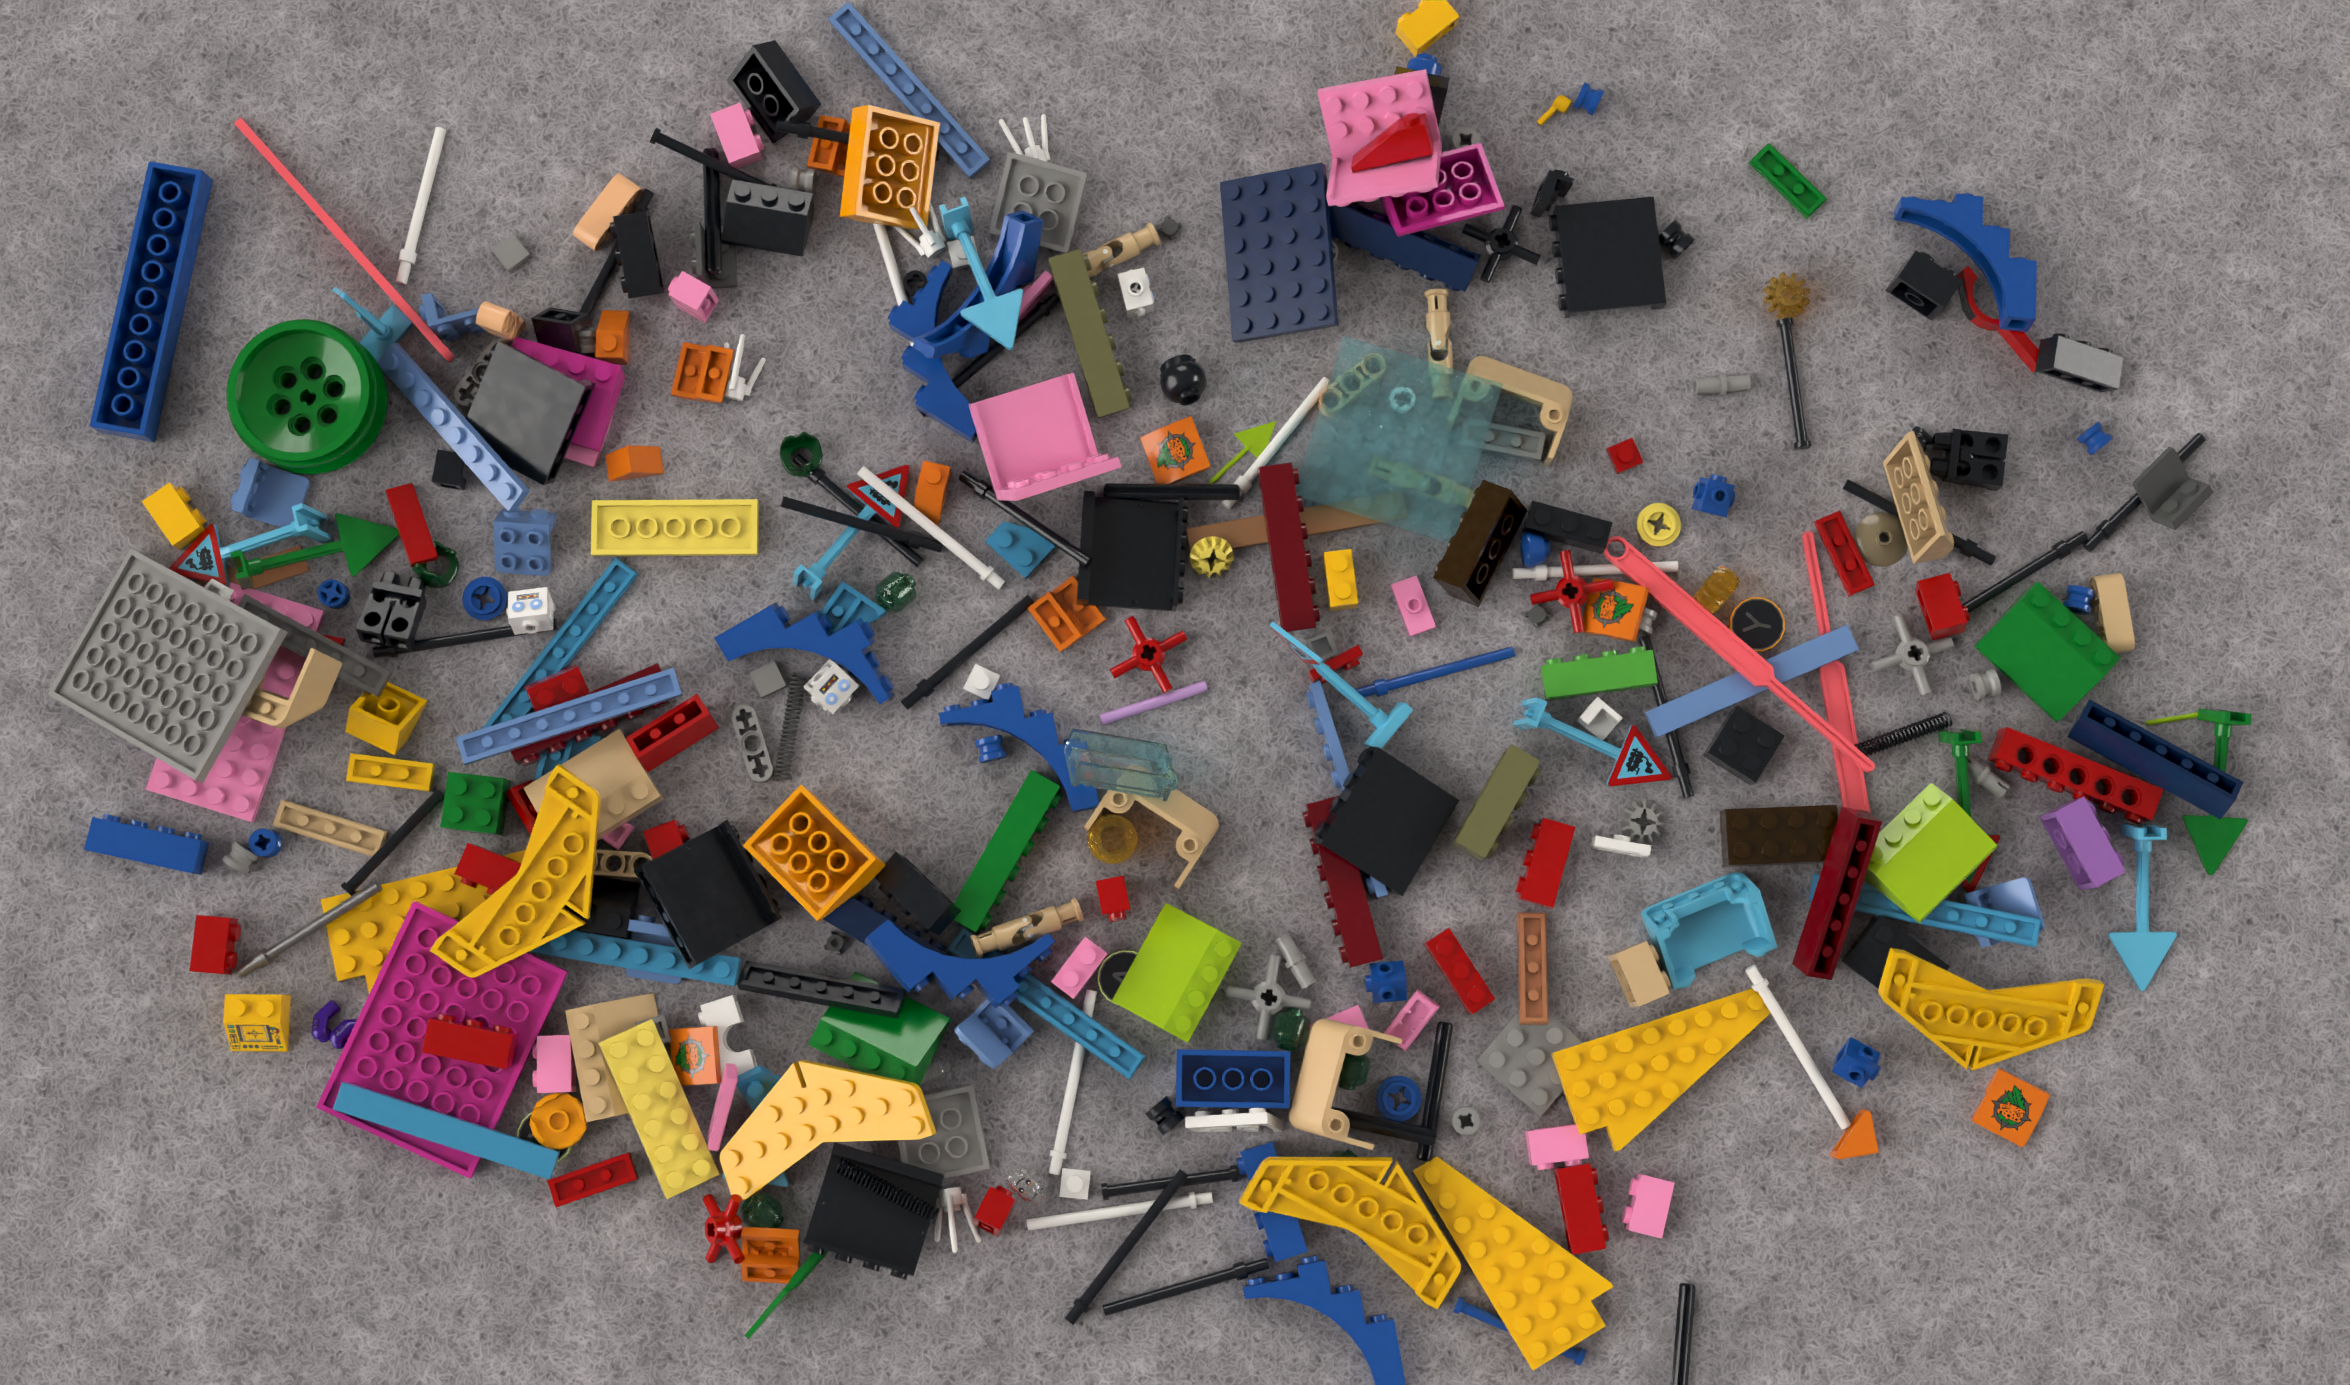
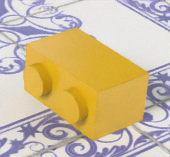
M1422 0L1418 4L1419 8L1413 13L1408 11L1398 19L1395 33L1415 57L1458 24L1460 16L1446 0Z
M169 482L144 499L142 503L171 545L181 550L196 540L206 529L204 523L207 520L199 509L193 510L188 503L191 500L188 492L182 486L178 488Z
M1352 550L1324 552L1322 560L1329 611L1357 608L1358 597Z

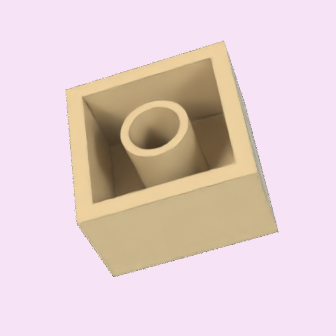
M1647 941L1639 942L1608 955L1630 1008L1640 1007L1670 994L1668 987L1671 986L1669 978L1665 971L1660 972L1656 963L1659 960V956L1653 944L1648 945Z

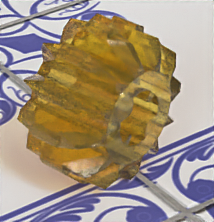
M1785 272L1780 273L1779 278L1772 277L1769 280L1770 285L1765 286L1763 290L1768 295L1764 297L1763 303H1772L1768 313L1777 309L1779 310L1777 318L1780 319L1785 312L1788 318H1793L1795 313L1801 315L1804 312L1803 306H1807L1810 303V300L1805 297L1810 293V289L1802 288L1806 282L1805 279L1797 282L1796 273H1792L1788 279ZM1784 291H1788L1787 295L1789 293L1792 295L1790 300H1786L1787 296L1785 298L1782 296Z
M1723 565L1718 566L1697 590L1694 599L1710 613L1717 612L1738 587L1740 578L1731 569H1727Z

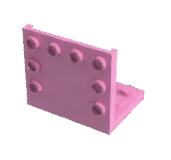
M1426 69L1318 89L1317 94L1332 154V164L1326 193L1328 206L1336 205L1343 207L1352 202L1362 200L1364 202H1372L1379 197H1400L1414 191L1424 193L1438 187L1442 142ZM1410 113H1417L1418 115L1426 113L1434 142L1432 155L1352 173V158L1357 152L1405 115Z
M1074 372L968 404L997 500L1018 501L1121 468L1119 457H1109L1108 453L1098 454Z

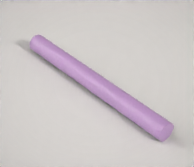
M1204 680L1100 714L1102 725L1208 691L1206 682Z

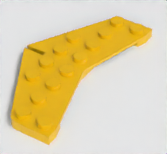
M560 764L556 765L548 778L544 790L545 794L516 876L439 937L430 949L432 953L468 977H478L586 924L585 921L565 908L566 905L587 920L590 918L601 797L594 787Z
M1890 948L1878 992L1887 1005L1966 1070L1969 1065V1068L1973 1071L2088 1031L2092 1026L2105 984L2100 980L2084 978L1987 990L1905 950Z
M800 1060L790 1066L722 1149L720 1163L731 1195L738 1194L742 1197V1200H745L755 1195L765 1185L823 1142L918 1140L936 1134V1130L923 1092L917 1084Z
M1267 1157L1260 1163L1239 1199L1240 1204L1251 1210L1264 1213L1270 1211L1345 1228L1355 1233L1415 1291L1417 1296L1437 1310L1461 1271L1458 1256L1398 1161L1395 1162L1385 1181H1381L1393 1162L1392 1157Z

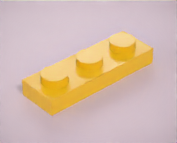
M350 753L346 781L432 792L436 764Z

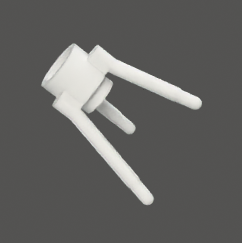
M1045 114L1041 115L1042 149L1040 145H1035L1028 118H1023L1029 147L1024 150L1025 154L1021 151L1004 120H999V124L1016 154L1046 162L1051 160L1048 152Z
M931 202L929 216L935 233L933 230L929 231L916 209L910 207V212L923 232V235L919 237L921 243L917 242L904 228H894L917 249L921 257L926 254L927 258L931 259L946 249L944 243L947 240L941 232Z
M741 334L739 338L732 375H729L724 395L725 398L743 401L744 395L750 397L752 386L766 362L765 358H761L748 383L744 384L745 379L738 376L744 348V334ZM728 342L724 343V348H729Z
M961 1187L941 1189L939 1191V1198L936 1201V1207L940 1211L935 1221L934 1240L936 1242L940 1241L942 1213L944 1210V1213L948 1212L953 1253L958 1251L954 1211L961 1210L960 1204L963 1207L976 1242H981L978 1228L973 1225L974 1218L968 1205L967 1194H961Z

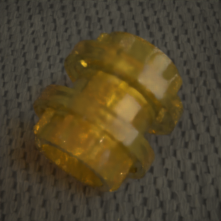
M1105 814L1100 816L1091 826L1090 830L1087 831V845L1090 852L1100 861L1108 864H1118L1126 861L1134 853L1137 846V832L1128 819L1117 814ZM1119 827L1122 831V845L1118 849L1104 850L1101 846V834L1107 828Z

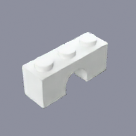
M731 995L700 1005L702 1012H699L698 1016L701 1026H717L721 1080L726 1063L736 1064L737 1076L758 1066L753 1049L735 1052L727 1044L726 1037L728 1031L733 1026L744 1022L737 996Z

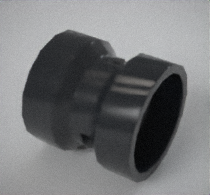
M1676 220L1659 235V243L1666 245L1670 249L1669 253L1675 259L1682 254V250L1685 251L1695 240L1689 233L1685 234L1682 231V226Z
M1167 1096L1145 1113L1150 1120L1157 1123L1158 1130L1162 1135H1165L1185 1118L1180 1111L1174 1110L1172 1101Z

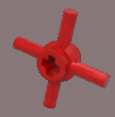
M1565 550L1559 552L1564 577L1558 582L1556 589L1530 594L1532 605L1558 600L1561 605L1570 609L1574 634L1585 632L1580 606L1587 601L1589 594L1614 590L1613 579L1586 583L1584 579L1575 575L1571 551ZM1570 585L1578 589V594H1574V599L1566 595V590H1570Z
M1134 616L1127 618L1124 622L1136 644L1133 647L1131 658L1109 669L1113 678L1115 679L1138 667L1143 671L1152 672L1163 694L1169 692L1173 687L1161 665L1165 660L1166 651L1188 640L1184 631L1182 630L1159 642L1156 639L1145 637ZM1146 648H1149L1150 651L1155 650L1153 654L1154 659L1148 661L1147 658H1142Z
M712 1194L704 1196L702 1200L711 1216L705 1222V1235L711 1243L705 1256L706 1261L709 1263L716 1262L722 1246H726L734 1263H742L745 1257L736 1241L741 1238L742 1232L741 1219L736 1215L742 1197L738 1194L731 1195L725 1211H721Z

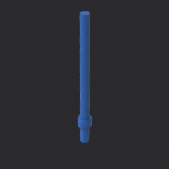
M1511 646L1388 680L1381 678L1374 680L1373 684L1355 688V690L1363 697L1375 694L1379 697L1388 694L1390 690L1515 657V652Z

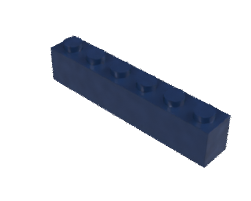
M1355 202L1343 207L1329 206L1332 239L1337 238L1345 241V245L1352 249L1362 248L1369 251V254L1376 259L1384 260L1386 258L1393 261L1400 269L1417 271L1424 279L1441 281L1445 283L1447 288L1453 291L1462 290L1466 292L1481 257L1480 254L1423 230L1398 237L1386 215Z
M2090 699L2076 718L2067 736L2220 820L2235 802L2244 783Z
M789 892L786 893L785 897L802 906ZM861 895L857 899L851 897L823 918V920L865 944V939L885 921L889 920L905 936L916 943L948 956L947 953L943 952L946 946L933 938L928 943L919 937L922 933L921 931L909 924L903 928L895 923L898 917L884 909L881 914L872 909L874 903ZM929 976V977H928V979L930 980L929 983H932L933 978H932L931 976Z

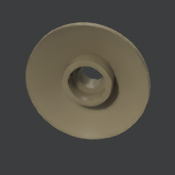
M1884 512L1870 514L1863 518L1855 529L1854 541L1863 560L1871 565L1879 567L1893 565L1902 559L1908 549L1901 522L1892 514ZM1881 533L1887 535L1888 541L1886 543L1880 541L1879 535Z

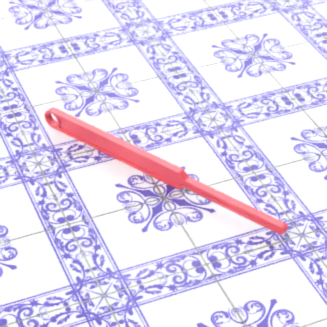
M241 117L235 121L234 124L437 351L449 363L452 362L456 356Z
M1806 531L1802 535L1819 636L1831 632L1814 535L1811 531ZM1835 660L1820 667L1818 670L1827 722L1851 744L1855 745L1858 744L1845 667L1838 660ZM1832 744L1842 806L1864 810L1871 814L1863 770Z
M1613 536L1608 539L1603 553L1606 559L1635 584L1649 588L1648 595L1751 684L1755 687H1767L1863 771L1869 773L1874 770V762L1775 678L1774 669L1771 664L1624 538ZM1614 541L1620 542L1625 548L1624 554L1621 557L1611 556L1607 550L1609 543Z

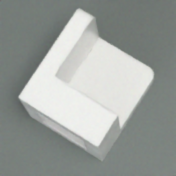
M1596 697L1576 721L1595 737L1603 741L1623 718L1599 697Z

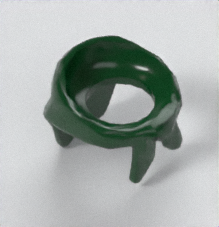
M802 432L799 435L786 436L782 440L780 459L786 472L797 477H808L821 465L823 460L822 448L819 440L814 435ZM799 448H806L812 453V460L806 463L803 468L795 467L791 462L793 452Z
M435 540L437 555L444 556L449 561L448 570L444 574L436 575L428 571L427 563L421 565L416 563L412 570L419 578L424 579L426 586L437 589L450 585L455 579L459 570V561L455 550L444 547L438 540Z

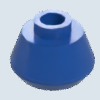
M1525 531L1520 536L1523 566L1531 569L1544 563L1545 557L1550 556L1549 540H1544L1543 535Z

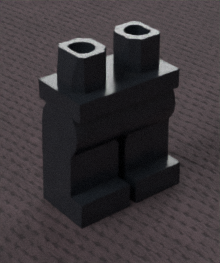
M1953 428L1949 433L1939 432L1933 435L1932 449L1944 450L1946 453L1945 459L1932 458L1930 460L1931 475L1943 477L1942 482L1982 487L1992 491H1997L2003 486L2005 462L2002 461L2006 459L2008 434Z
M385 571L380 581L374 580L372 591L368 596L356 626L361 642L385 646L387 642L390 648L413 652L416 643L414 638L427 603L424 595L426 584L423 578L410 577L406 587L399 585L401 579L398 574Z

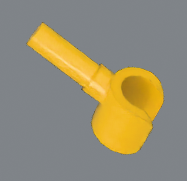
M1564 95L1557 96L1549 110L1536 122L1540 126L1543 125L1556 110L1565 114L1571 104V100Z

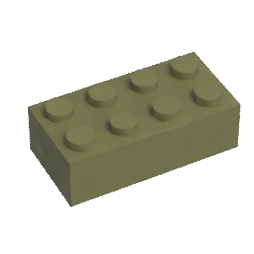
M1513 744L1508 746L1452 841L1451 846L1479 862L1485 858L1489 859L1492 857L1500 843L1496 841L1499 833L1501 835L1506 833L1514 818L1510 814L1512 810L1516 811L1523 804L1527 797V793L1523 791L1526 786L1530 787L1531 784H1534L1538 778L1541 769L1537 767L1541 761Z

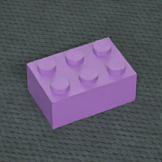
M2085 797L2067 801L2039 816L2079 890L2097 888L2126 872L2123 867L2124 860L2117 850L2114 851L2109 842L2111 838L2107 829L2103 825L2100 826L2095 817L2097 815L2095 807L2089 800L2086 801Z

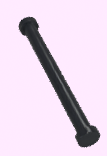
M655 128L650 139V143L654 145L658 143L734 180L777 187V184L772 183L770 185L661 133L659 128Z
M1783 318L1776 322L1777 327H1780L1785 358L1796 436L1794 449H1807L1811 447V442L1807 441L1791 328L1794 322L1793 318Z
M437 787L431 790L433 793L362 868L347 883L344 881L340 885L351 896L356 894L355 890L441 800L444 802L445 795Z
M1230 1165V1169L1188 1174L1189 1176L1181 1187L1232 1180V1183L1238 1182L1236 1165ZM1174 1176L1108 1186L1107 1183H1102L1103 1201L1109 1200V1197L1165 1189Z

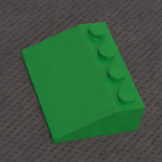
M2038 581L2028 587L1974 645L1981 654L2055 722H2058L2121 658Z
M854 972L850 978L851 980L882 985L857 972ZM906 997L898 1019L830 1006L820 1019L808 1045L861 1072L912 1082L920 1086L952 1019Z

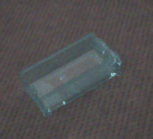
M1072 728L1064 747L1071 786L1078 787L1079 784H1084V786L1089 787L1091 785L1093 788L1154 798L1162 797L1163 801H1167L1171 791L1175 790L1177 775L1174 774L1173 759L1169 755L1167 744Z

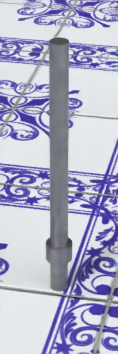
M375 881L272 947L261 949L253 955L251 960L237 968L238 974L241 977H245L259 967L265 968L273 963V959L382 891L381 885Z

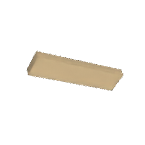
M282 799L273 823L274 827L369 856H373L384 845L389 832Z

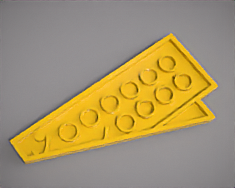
M526 850L503 856L522 863ZM457 867L382 884V891L326 925L337 981L340 982L365 976L370 994L413 901H418L461 921L491 896L486 893L488 888L480 884L473 888L461 883L462 877L454 874ZM345 893L320 899L323 914L350 898L351 895Z
M1753 988L1551 1053L1579 1135L1606 1127L1614 1152L1625 1147L1771 1014L1758 991L1754 992Z
M1436 1156L1431 1161L1413 1170L1424 1192L1532 1371L1606 1326L1591 1300L1613 1288L1611 1282Z

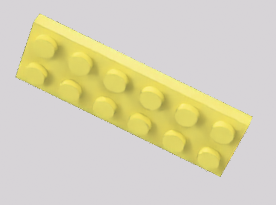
M758 499L592 500L591 555L593 557L758 556Z
M649 1019L598 1042L665 1198L669 1199L720 1175L653 1019Z

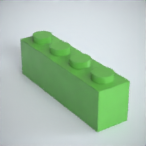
M1642 646L1630 648L1629 653L1618 655V650L1602 652V657L1590 658V654L1574 656V661L1563 662L1562 658L1546 660V665H1541L1545 701L1656 686L1658 681L1653 650L1646 651V647Z

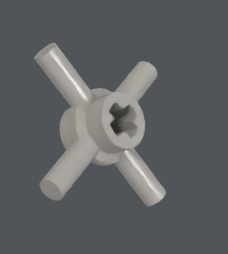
M1897 615L1893 618L1902 642L1897 646L1895 655L1871 662L1872 670L1878 672L1899 665L1904 670L1913 672L1921 696L1931 693L1923 667L1928 663L1929 655L1953 648V640L1951 637L1925 644L1917 638H1912L1905 615ZM1910 651H1911V652H1915V651H1916L1918 657H1916V658L1910 657V658H1909L1908 652H1910Z
M1269 955L1266 981L1258 984L1254 990L1234 986L1227 987L1226 997L1250 1000L1255 1009L1260 1012L1256 1039L1268 1040L1271 1015L1279 1012L1283 1006L1310 1010L1311 999L1285 995L1283 988L1277 983L1281 958L1279 956ZM1266 990H1271L1272 995L1276 996V1002H1271V1006H1266L1265 1000L1261 999V994H1266Z

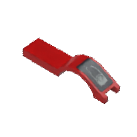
M1967 266L1957 275V278L1962 280L1958 290L1961 307L1967 319L1979 328L1989 331L1997 330L2033 373L2036 370L2039 349L2024 332L2000 329L1999 319H1993L1980 311L1973 298V285L1977 275Z

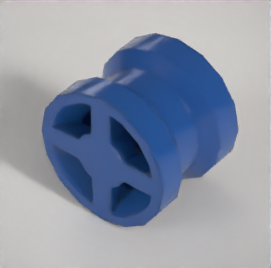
M1584 82L1573 107L1576 109L1583 108L1587 110L1589 115L1593 116L1604 91L1601 89L1594 90L1590 87V84Z
M2099 421L2077 438L2080 443H2084L2088 447L2087 452L2090 455H2093L2113 439L2110 434L2104 433Z
M334 579L321 583L317 592L321 603L331 609L345 607L350 601L351 596L348 587Z
M2067 586L2066 592L2068 597L2063 602V605L2071 612L2089 615L2091 612L2089 604L2090 600L2095 597V591L2083 586Z
M1002 735L989 736L975 741L976 747L980 749V763H987L1007 757L1006 752L1001 747Z
M265 828L254 831L248 841L251 852L266 858L277 855L282 847L280 835L275 831Z

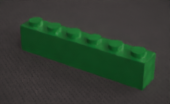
M1033 770L1030 771L956 898L954 904L961 912L953 920L976 933L980 929L986 930L993 917L989 914L994 904L999 907L1007 893L1003 890L1007 881L1013 882L1021 867L1017 866L1022 856L1027 858L1035 845L1031 841L1036 831L1041 834L1049 819L1045 817L1050 807L1055 809L1063 796L1059 793L1061 786Z

